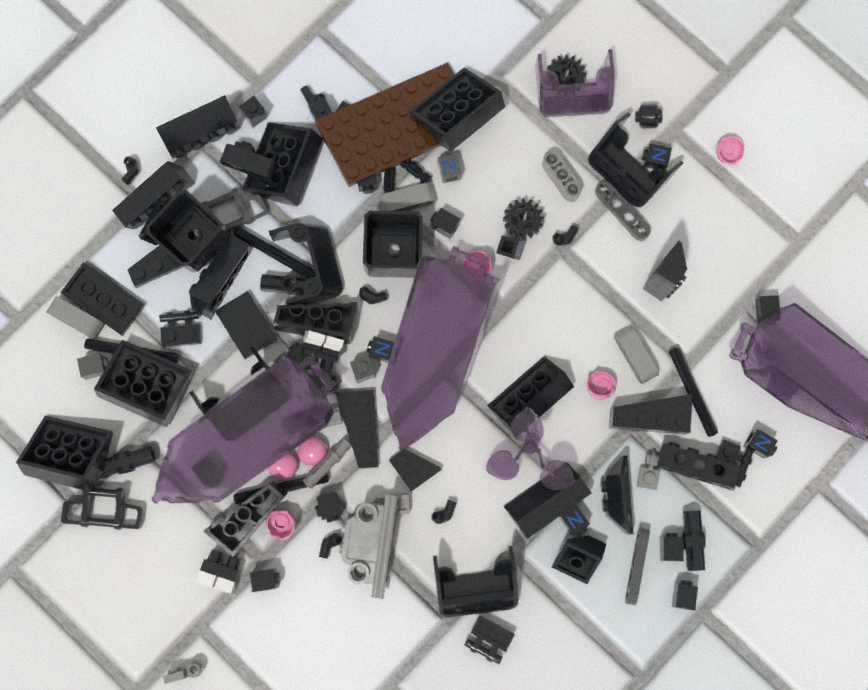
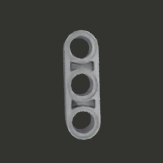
M554 150L547 151L542 160L543 169L566 201H576L582 190L580 183L559 153ZM552 158L556 163L549 164L546 160ZM557 174H564L566 179H559ZM573 188L577 193L572 195L568 192V189Z
M430 183L396 190L378 197L382 211H410L432 205L436 202Z
M57 296L46 311V313L92 339L96 337L104 324Z
M632 327L614 336L619 349L641 384L659 375L656 365Z

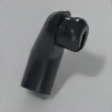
M307 85L300 89L308 104L322 97L326 99L323 93L312 94Z
M131 156L125 157L123 161L126 165L127 173L121 180L127 185L132 182L139 172L137 161Z
M365 286L359 290L360 298L368 304L373 305L387 300L385 291L374 294Z

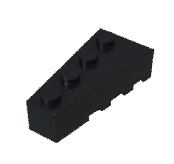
M167 161L112 211L125 228L137 229L149 218L156 204L164 207L179 190H187L195 182L182 166Z
M231 235L218 253L211 257L210 265L207 269L204 268L201 271L199 281L196 284L194 283L189 290L192 310L198 311L199 314L212 320L215 315L213 309L216 304L220 306L222 303L225 288L230 289L235 278L234 273L239 274L249 257L250 244Z
M358 303L278 305L273 323L276 331L302 336L305 335V331L309 330L344 340V344H350L358 311Z

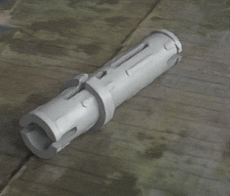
M342 438L332 450L327 452V456L312 472L303 479L304 484L312 489L332 466L341 461L340 458L351 448L350 443Z

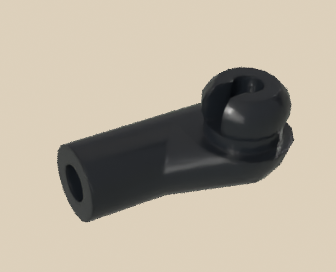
M571 225L567 233H555L552 237L554 244L558 246L570 244L579 229Z
M447 500L444 510L432 513V521L436 524H442L451 520L457 503Z
M337 533L325 537L321 543L319 557L328 559L330 549L340 545L342 537Z

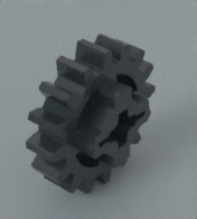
M565 54L564 59H562L559 55L557 61L553 59L551 65L547 67V71H549L546 72V78H549L547 84H552L551 90L558 89L557 94L564 91V95L567 96L568 91H570L573 95L575 89L579 91L581 85L585 83L584 78L587 75L586 72H583L585 65L580 66L581 60L574 61L575 56L568 59V55ZM569 71L567 77L563 80L565 73Z
M522 198L521 203L516 199L514 205L509 204V210L505 209L504 214L507 216L503 217V221L507 222L504 228H510L508 234L510 235L514 232L515 238L517 239L521 235L522 240H525L526 235L530 239L533 237V233L537 235L539 233L538 228L542 229L543 226L540 222L544 221V217L540 216L543 210H537L539 204L537 203L533 206L532 200L530 199L526 203L525 198ZM527 213L526 220L520 225L521 218Z

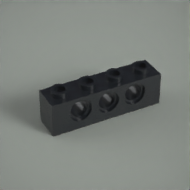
M674 442L663 444L657 468L731 491L735 489L741 466L737 465L738 462L734 460H719L718 456L714 454H699V450L694 448L682 449L679 444ZM677 455H683L686 461L683 464H678L674 459ZM700 460L704 462L705 467L702 470H697L693 464ZM716 466H720L724 469V474L717 476L713 473V469Z

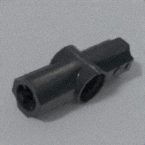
M262 274L260 291L286 293L287 295H304L303 284L309 278L294 277L292 275ZM292 281L295 283L293 288H285L287 282Z
M146 446L134 451H123L114 454V457L106 459L100 479L115 474L129 473L136 470L135 468L155 463V454L152 446Z
M683 511L684 532L682 537L684 550L686 551L687 571L705 570L704 549L706 541L705 534L702 531L701 512Z

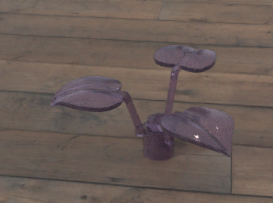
M526 407L512 421L510 428L512 435L517 440L524 441L518 454L513 458L509 451L501 450L494 453L486 464L488 474L501 480H510L515 478L519 472V465L515 461L519 459L524 451L528 454L537 452L541 468L544 470L540 474V480L546 487L553 490H563L576 483L571 468L565 462L553 460L547 464V467L544 465L541 448H539L540 440L544 435V427L538 416L529 407Z

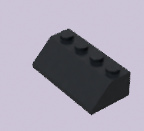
M225 95L156 127L172 159L181 158L187 152L198 150L204 144L215 142L221 136L233 134L240 128Z
M677 241L643 288L661 302L665 297L669 299L687 278L684 275L688 269L682 242Z
M544 356L487 406L513 435L518 437L573 389L574 385L562 369Z
M566 462L509 502L504 508L524 537L528 539L592 494V492L577 472Z

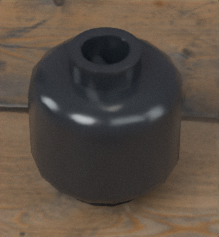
M657 104L640 105L639 111H635V122H639V126L642 129L657 128L659 123H662V108H659Z

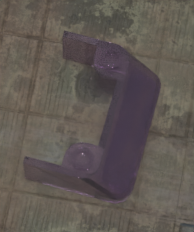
M608 49L604 60L605 67L597 71L596 82L559 85V78L556 73L543 71L542 55L537 54L535 71L539 112L545 117L608 113L613 106L615 73L612 49Z

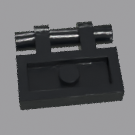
M187 310L184 313L175 314L174 312H167V314L159 315L160 322H168V327L160 328L161 346L163 348L201 344L200 325H192V319H199L198 311L191 312ZM185 320V325L175 326V321Z
M722 439L716 455L722 461L730 459L741 462V469L736 482V487L740 488L742 482L746 480L747 475L745 474L748 466L753 461L752 455L754 451L746 449L743 456L739 454L741 446ZM716 466L713 469V473L721 476L724 474V469Z
M479 615L470 632L477 636L475 641L467 638L464 646L470 648V651L474 654L477 652L486 657L487 661L500 664L503 657L496 653L498 649L506 652L515 634ZM482 640L493 645L491 650L480 645Z

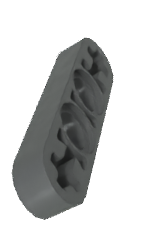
M599 182L595 189L597 198L636 240H646L651 232L649 225L609 182ZM601 187L608 188L607 194L605 192L600 193ZM611 194H614V195L609 199V201L606 200V199L608 198V195L611 196ZM613 200L621 202L619 209L612 207L611 202ZM627 213L632 214L634 221L626 222L624 215ZM638 221L637 227L635 226L632 229V226ZM638 228L640 230L645 229L644 235H638Z
M639 527L637 532L625 604L635 606L638 601L650 535L649 529Z

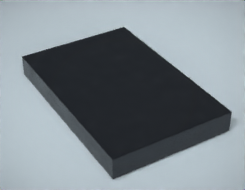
M248 291L215 311L245 360L254 355L250 349L252 346L259 352L278 340Z

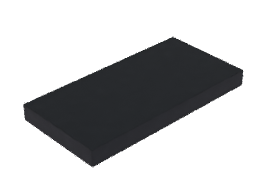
M84 262L60 292L122 336L145 307L142 302Z

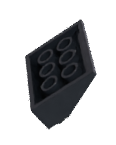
M464 67L411 109L410 114L438 144L451 152L503 110L505 104L500 90Z
M268 122L256 154L270 158L278 163L271 182L247 175L242 190L282 204L298 207L323 138L311 128Z
M122 340L94 387V391L97 397L167 428L177 410L192 370Z
M44 416L16 461V464L25 476L92 492L102 475L113 432Z

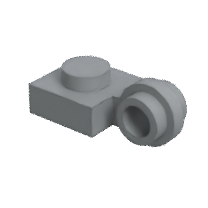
M655 452L646 454L645 464L648 465V468L640 467L636 487L657 490L660 471L653 470V466H657L659 455H656Z
M408 493L389 494L398 496L397 515L410 514ZM375 498L373 501L384 504L385 498Z
M192 661L184 670H180V667L168 670L169 674L163 676L164 683H171L187 677H198L203 672V666L199 661ZM192 666L198 668L196 673L192 671Z

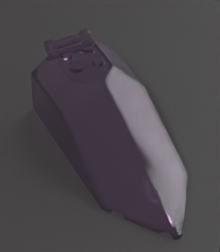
M453 246L449 260L429 255L420 258L381 385L382 393L385 394L388 403L387 410L394 434L399 441L400 446L398 448L400 450L407 449L414 442H417L456 410L483 338L501 279L486 273L490 261L489 257L470 254ZM458 257L481 266L477 270L456 263L455 260Z
M796 303L769 312L756 328L746 322L741 324V332L734 349L730 351L729 357L741 363L746 377L785 406L868 442L867 357ZM749 334L751 338L749 340L745 353H743L741 351L746 341L747 335Z
M284 351L235 387L169 440L167 454L160 468L152 501L156 504L159 501H168L169 503H200L201 500L222 501L328 425L334 412L325 394L337 384L334 380L329 379L315 361L316 358L313 354L299 362ZM307 365L311 367L325 386L320 388L305 369Z

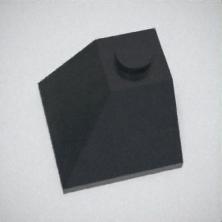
M590 535L567 539L552 564V568L588 584L603 559L607 544Z

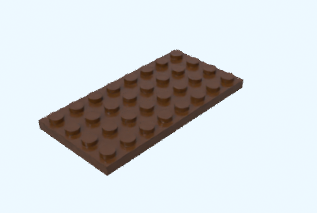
M448 62L315 120V124L348 188L375 174H380L441 146L410 114V110L454 76Z

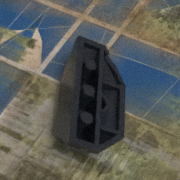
M624 455L603 476V481H600L601 492H604L605 499L602 500V512H605L606 517L626 535H632L634 533L628 455Z

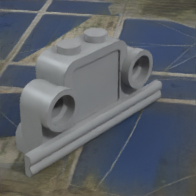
M386 494L384 504L376 502L361 504L356 510V515L349 518L347 522H343L342 525L344 542H340L339 553L342 554V561L347 565H351L348 569V578L355 584H372V598L384 599L385 586L388 583L398 512V496Z

